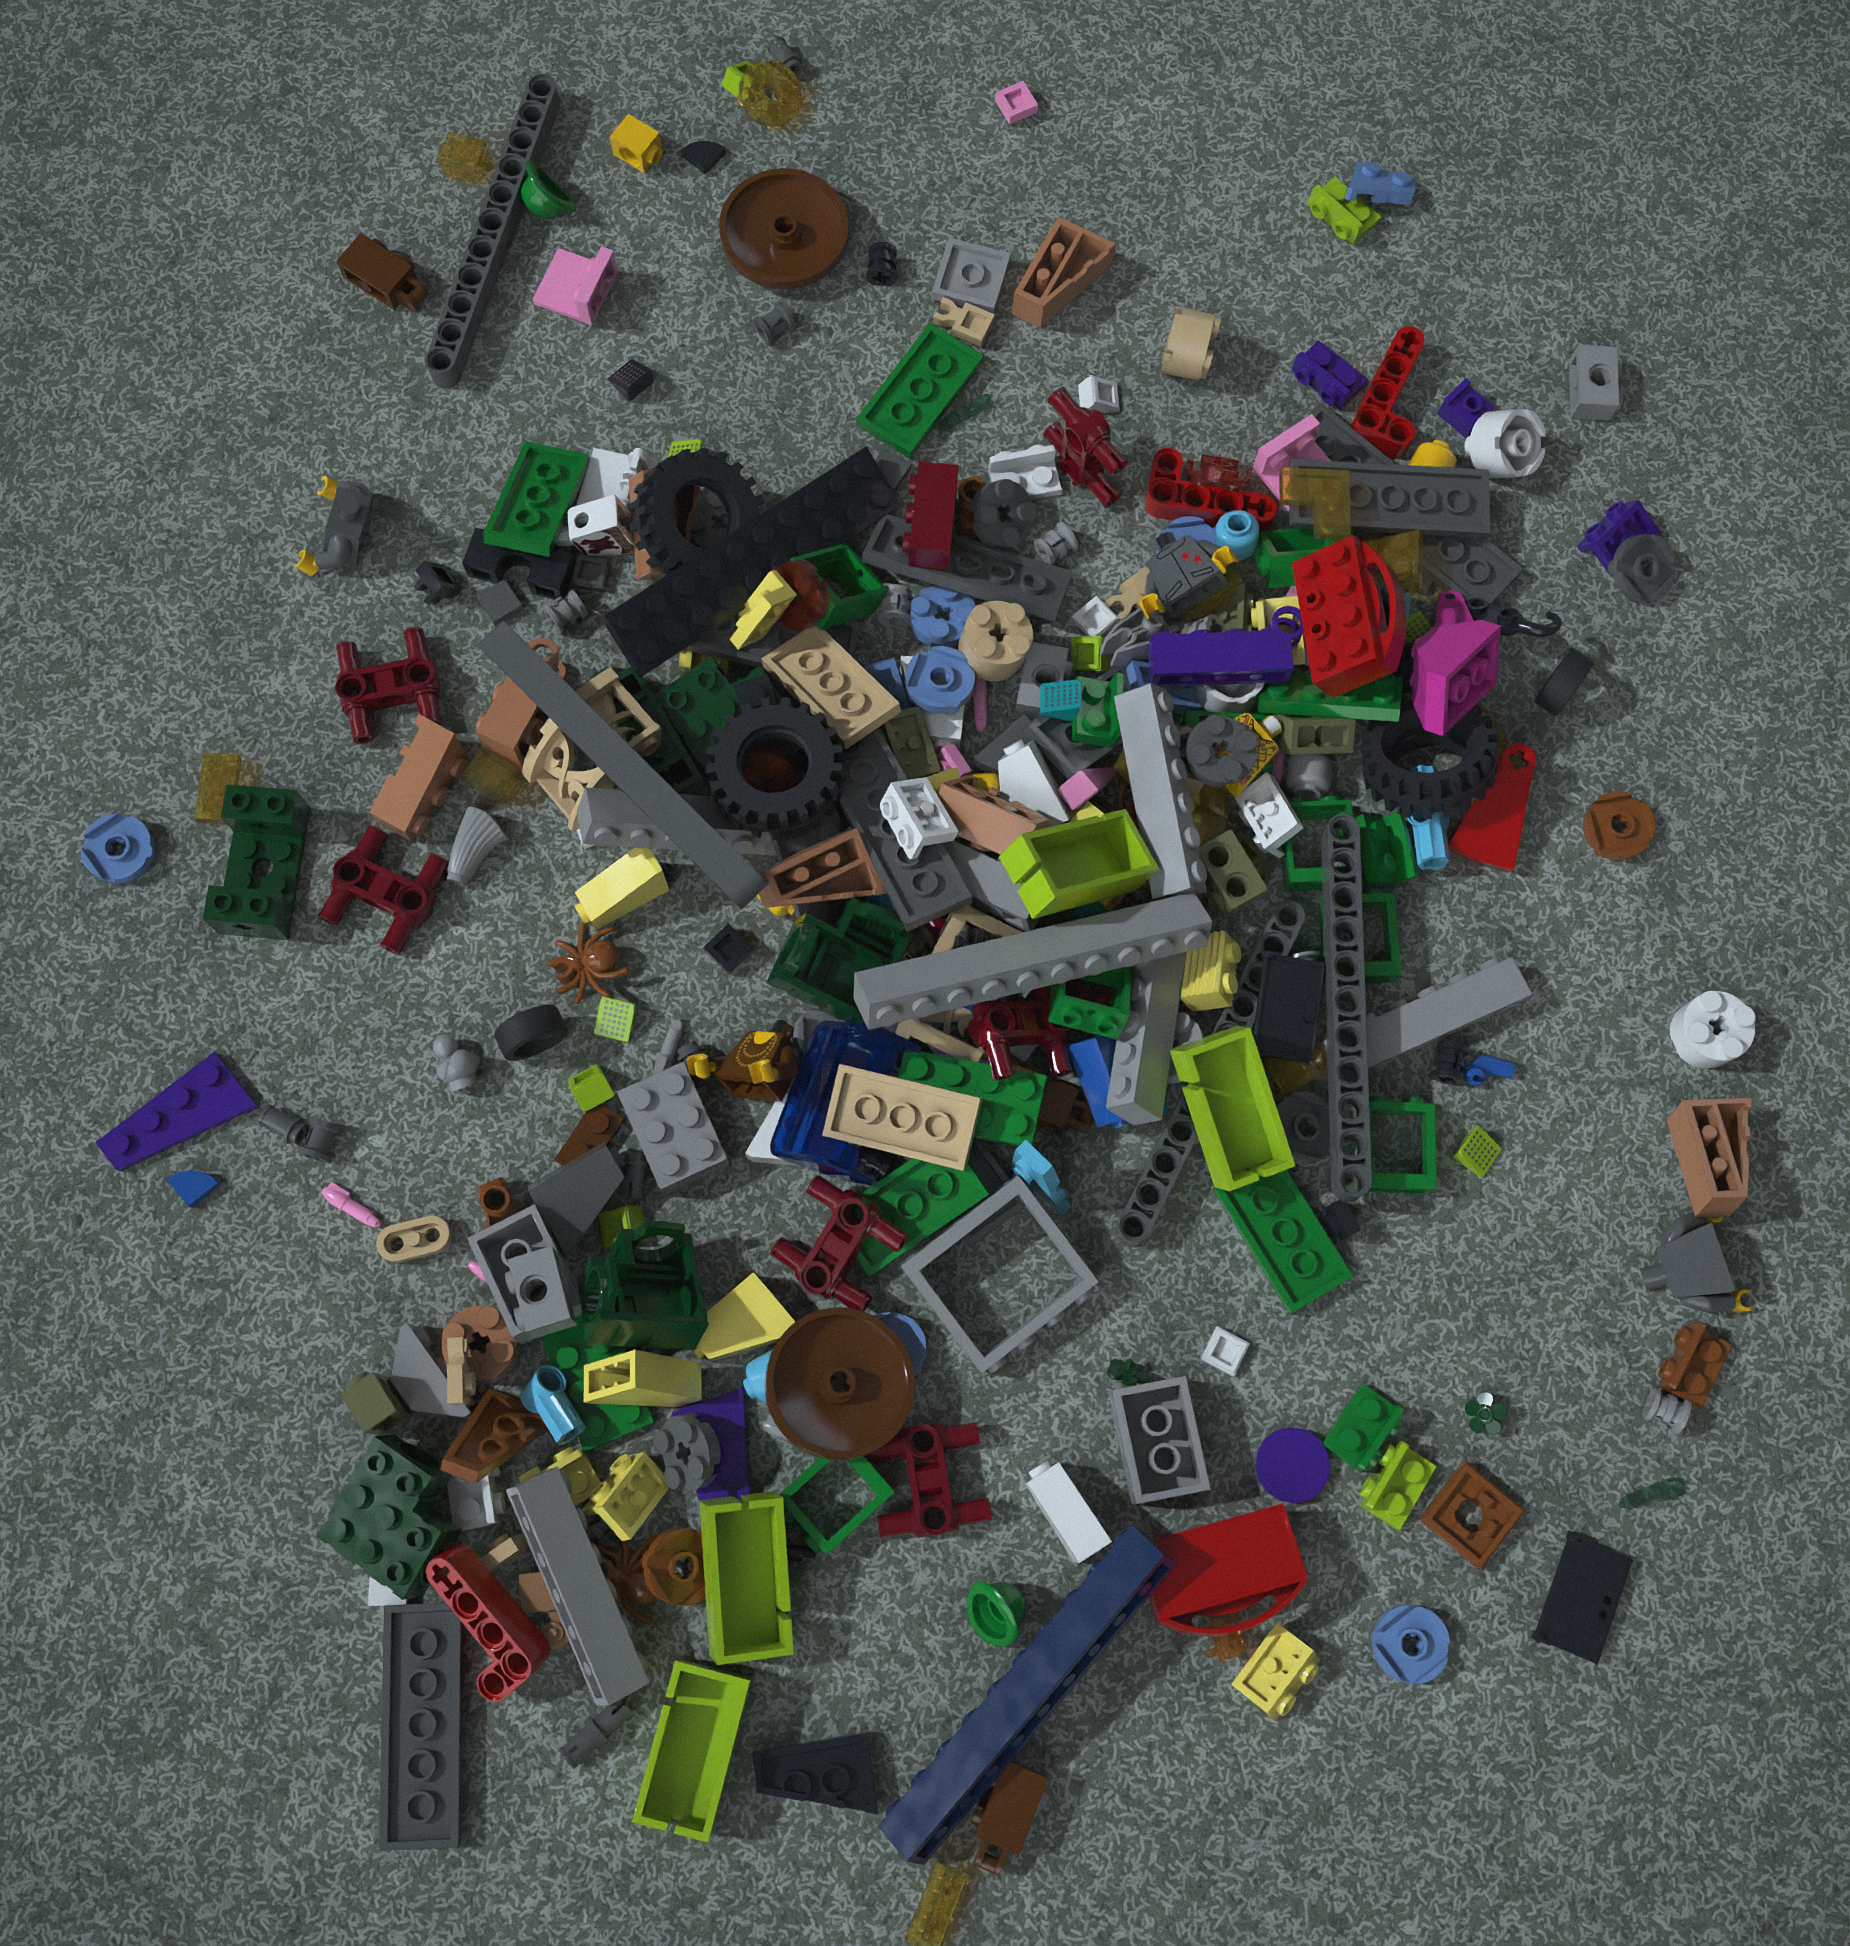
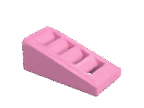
M1113 767L1080 770L1058 788V793L1072 810H1077L1114 778L1116 771Z

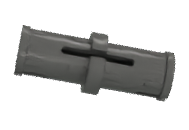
M623 1698L607 1706L594 1719L589 1717L584 1722L585 1727L563 1747L558 1749L561 1755L566 1757L565 1760L572 1768L575 1769L599 1744L604 1746L610 1741L608 1736L630 1716L635 1714L626 1705L627 1703Z

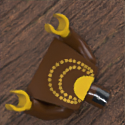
M777 1020L770 1032H747L735 1048L726 1056L710 1058L708 1061L706 1054L691 1055L686 1059L688 1072L690 1075H697L703 1079L710 1077V1075L716 1076L733 1097L782 1102L792 1079L799 1074L801 1053L790 1041L794 1028L786 1021Z

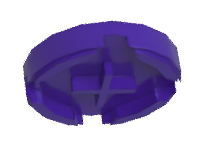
M1288 1427L1276 1430L1262 1440L1255 1455V1472L1258 1482L1267 1494L1278 1501L1299 1503L1311 1500L1322 1491L1329 1478L1330 1461L1326 1448L1316 1436L1305 1429Z

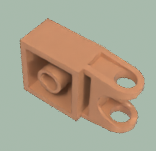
M536 638L530 641L528 645L534 651L540 647H547L552 651L551 657H544L542 659L554 671L558 668L559 676L566 682V668L559 661L560 654L556 644L547 638ZM507 676L504 683L500 682L496 686L492 696L493 702L487 712L484 711L478 718L476 734L489 757L522 771L530 745L536 744L537 746L544 736L540 729L549 717Z

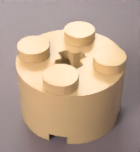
M1176 306L1160 373L1199 381V379L1205 380L1214 352L1209 350L1208 347L1213 348L1221 318L1215 317V314Z
M989 601L972 609L960 636L958 651L968 659L967 663L977 673V677L986 681H1002L1010 678L1022 666L1033 641L1032 625L1023 607L1017 603Z

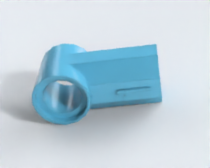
M543 1365L538 1368L520 1393V1399L527 1410L541 1416L555 1441L559 1445H563L581 1435L587 1427L564 1392L567 1386V1379L564 1373L555 1366Z

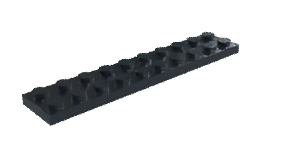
M866 446L600 618L637 677H643L746 608L745 603L770 571L776 570L782 576L791 558L843 544L901 504Z

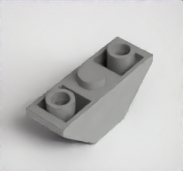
M406 1322L400 1327L391 1382L412 1411L469 1419L474 1412L471 1406L476 1403L475 1399L470 1395V1405L455 1406L447 1404V1363L442 1355L436 1358L429 1348L434 1342L422 1326L416 1329L414 1325Z

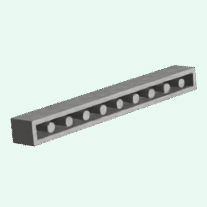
M1191 892L855 972L853 998L868 1030L882 1026H891L895 1023L923 1018L951 1009H960L964 1006L996 1000L1000 997L1020 992H1029L1033 989L1057 983L1060 984L1089 975H1097L1105 971L1130 967L1134 964L1162 959L1178 953L1195 951L1207 947L1213 921L1195 893Z

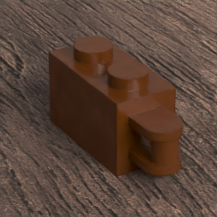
M360 233L336 261L344 279L394 311L400 304L411 311H415L420 303L429 295L426 287L418 282L412 262L403 255L396 256L376 238L371 240Z
M1013 1064V1068L1016 1070L1037 1073L1024 1067H1021L1019 1065ZM1048 1077L1037 1132L1053 1136L1054 1132L1062 1134L1065 1126L1082 1133L1090 1132L1094 1118L1089 1104L1075 1099L1079 1091L1078 1088ZM1072 1108L1081 1111L1079 1120L1069 1117Z
M1012 1760L990 1786L986 1801L979 1800L977 1802L970 1823L976 1825L974 1830L975 1837L982 1840L973 1862L974 1866L999 1877L1008 1853L1011 1852L1019 1856L1048 1781L1045 1774ZM989 1843L1001 1848L998 1858L986 1853Z

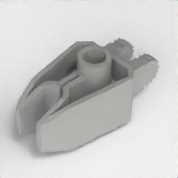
M1140 607L1116 623L1107 634L1099 653L1101 655L1114 653L1110 665L1115 668L1125 669L1131 660L1148 662L1147 648L1151 635H1156L1162 631H1174L1176 634H1180L1183 623L1169 626L1168 624L1172 621L1173 617L1167 609L1163 613H1160V611L1153 612L1150 615V619L1147 620Z

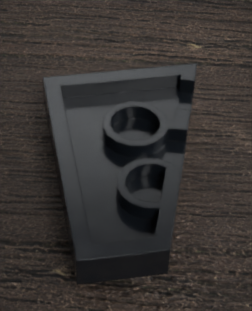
M867 1732L752 1752L756 1788L759 1794L827 1804L832 1807L861 1810L866 1813L879 1815Z

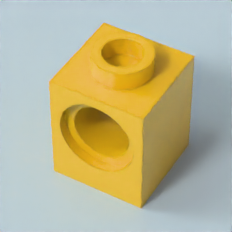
M627 114L610 135L613 155L643 173L651 165H657L662 157L663 149L660 132L630 114Z

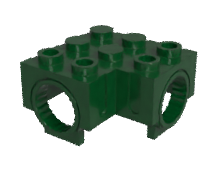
M711 656L654 694L658 703L666 710V715L678 733L686 740V745L698 763L705 770L706 765H708L707 747H713L714 745L712 734L715 729L724 730L726 727L724 718L729 713L735 718L742 715L734 684L766 675L760 666L749 672L750 674L744 679L740 678L732 684L718 662ZM771 682L777 705H780L782 696ZM769 739L754 747L769 746L773 748L784 739Z
M852 897L840 904L836 913L837 917L831 925L809 913L796 918L766 983L777 989L781 988L787 991V994L807 1004H812L818 1007V1010L838 1020H844L850 1023V1026L861 1031L867 1029V1026L853 998L854 973L901 962L915 929L907 932L904 924L896 914L877 905L862 903Z
M647 1221L634 1230L621 1229L608 1254L609 1256H590L577 1282L586 1345L610 1344V1346L622 1347L646 1346V1348L672 1349L673 1347L682 1348V1350H695L709 1323L692 1234L684 1233L685 1224ZM664 1235L673 1238L669 1245L659 1249L645 1250L637 1248V1244L641 1240L651 1236Z
M396 1435L373 1436L367 1447L366 1454L358 1462L348 1479V1485L340 1493L328 1514L330 1516L326 1523L322 1524L316 1537L325 1544L329 1543L335 1548L336 1552L354 1565H359L364 1569L363 1572L378 1583L393 1590L392 1593L400 1599L405 1600L424 1596L430 1585L426 1576L428 1563L435 1554L437 1556L449 1545L457 1542V1537L462 1530L433 1509L452 1474L440 1470L442 1463L435 1456L414 1444L404 1442Z

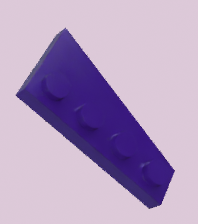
M213 1052L95 1143L114 1168L121 1172L164 1152L165 1149L195 1138L196 1135L213 1127L221 1126L246 1112L249 1113L259 1108V1106L220 1056Z
M743 1388L672 1412L673 1417L685 1413L699 1415L695 1418L701 1423L708 1422L719 1442L720 1463L714 1465L712 1474L716 1475L710 1485L696 1490L699 1500L734 1496L741 1502V1495L750 1494ZM689 1447L687 1448L688 1456L691 1455Z

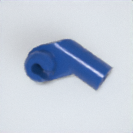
M1480 1055L1466 1065L1463 1076L1466 1079L1465 1081L1472 1086L1482 1085L1483 1081L1491 1075L1511 1079L1515 1070V1062L1490 1055Z

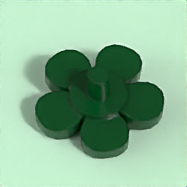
M1113 1359L1110 1361L1106 1372L1111 1379L1121 1380V1383L1126 1386L1147 1383L1149 1378L1148 1373L1141 1371L1142 1365L1134 1363L1132 1359H1127L1126 1364L1122 1360Z
M1490 1392L1480 1393L1478 1402L1470 1400L1465 1405L1466 1414L1476 1416L1469 1422V1427L1475 1433H1482L1486 1428L1489 1434L1496 1435L1503 1429V1425L1498 1419H1503L1508 1415L1507 1407L1503 1403L1494 1404L1495 1397Z

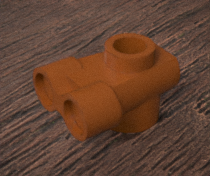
M978 475L959 480L957 484L962 512L958 519L963 533L974 531L972 522H975L974 511H971L973 499H969L966 496L968 494H975L985 484Z
M503 1177L477 1187L480 1204L488 1223L483 1226L484 1229L522 1211L519 1210ZM495 1191L501 1192L504 1196V1201L499 1206L493 1205L490 1201V1196Z

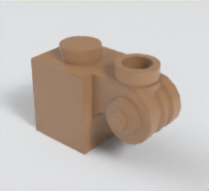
M541 1573L519 1574L521 1609L525 1614L535 1612L547 1614L550 1623L545 1624L540 1632L547 1639L550 1650L566 1647L570 1642Z

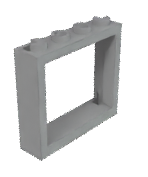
M1018 1175L1010 1178L993 1191L989 1197L975 1205L899 1264L981 1373L987 1369L990 1373H993L1008 1361L1005 1356L1015 1347L1022 1350L1030 1345L1037 1338L1034 1332L1045 1324L1050 1328L1058 1323L1066 1315L1063 1310L1074 1301L1077 1305L1086 1301L1095 1293L1092 1287L1099 1282ZM1018 1195L1080 1277V1280L990 1351L982 1355L919 1271Z

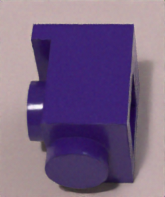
M1467 378L1444 399L1437 413L1465 438L1471 435L1476 421L1485 412L1492 411L1494 408L1491 403L1470 386L1471 381Z

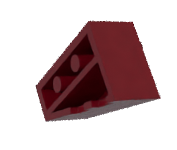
M918 461L917 475L910 474L909 495L915 496L914 503H907L906 524H911V532H904L902 548L903 553H909L908 567L949 570L959 465Z

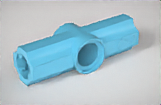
M1419 765L1410 768L1411 772L1433 773L1438 771L1434 766ZM1413 812L1411 818L1407 817V819L1413 826L1418 866L1422 870H1438L1446 867V864L1450 862L1446 833L1449 826V817H1444L1443 812L1432 813V819L1425 820L1423 819V813Z

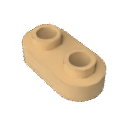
M426 1216L384 1228L377 1237L376 1247L378 1253L384 1259L393 1263H401L444 1251L451 1242L452 1231L449 1224L442 1218ZM437 1229L440 1233L438 1240L429 1242L427 1238L429 1231ZM397 1238H402L404 1242L402 1249L393 1251L391 1247L392 1242Z

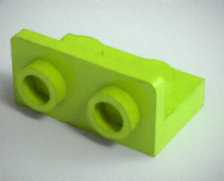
M1335 176L1324 187L1316 185L1312 189L1307 205L1316 218L1324 219L1333 227L1335 234L1340 239H1346L1354 245L1380 222L1381 216L1359 196H1356L1355 201L1346 200L1345 196L1348 187Z
M1397 1441L1394 1445L1390 1443L1386 1445L1378 1461L1382 1466L1375 1478L1370 1475L1359 1491V1495L1363 1497L1359 1506L1397 1531H1400L1437 1467L1409 1449V1444L1404 1441Z

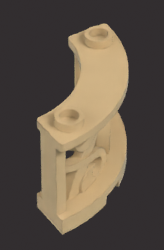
M611 667L599 673L575 691L625 741L626 735L636 729L629 727L617 728V724L633 717L644 731L627 743L642 758L652 755L658 749L661 740V726L650 718L619 682V676ZM616 697L627 711L616 714L613 699ZM549 718L540 729L544 736L537 746L536 744L530 745L523 763L522 774L529 783L535 780L569 819L568 828L574 832L580 828L577 809L585 788L612 789L615 783L598 766L587 771H572L575 759L573 743ZM562 752L564 753V759H560Z
M971 904L949 913L938 934L940 936L932 954L952 950L955 936L964 937L966 928H970L965 922L977 928L985 929L991 938L995 936L1002 938L1023 932L970 907ZM1008 996L1001 997V1002H1005ZM964 1007L899 1022L895 1031V1035L905 1040L912 1036L958 1059L978 1062L980 1059L986 1061L988 1058L986 1051L975 1042L970 1045L950 1035L951 1023L957 1022V1032L962 1038L964 1037V1030L973 1018L972 1012ZM924 1022L943 1023L942 1031Z

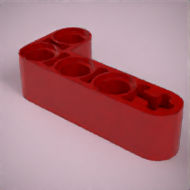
M1404 326L1396 333L1351 424V428L1384 455L1392 459L1403 457L1415 436V427L1412 422L1391 412L1424 345V334L1414 326ZM1404 346L1409 348L1406 355L1401 353V349ZM1376 397L1382 398L1384 401H1380ZM1362 423L1369 424L1371 428L1364 426ZM1392 437H1397L1401 439V441H1396Z
M1170 447L1162 448L1155 453L1145 498V509L1151 516L1171 521L1180 517L1195 516L1204 519V523L1213 528L1216 527L1220 517L1227 513L1220 508L1227 507L1232 511L1246 510V512L1251 513L1257 519L1259 531L1270 530L1277 512V505L1270 496L1180 480L1183 466L1181 454L1176 449ZM1166 466L1172 469V471H1164L1160 467ZM1155 496H1163L1167 500L1160 501L1157 500ZM1194 501L1197 502L1200 506L1193 507L1189 505L1187 502Z
M454 1542L428 1563L426 1576L432 1587L493 1660L477 1677L478 1691L486 1700L491 1702L503 1700L548 1659L550 1646L547 1639L467 1544Z

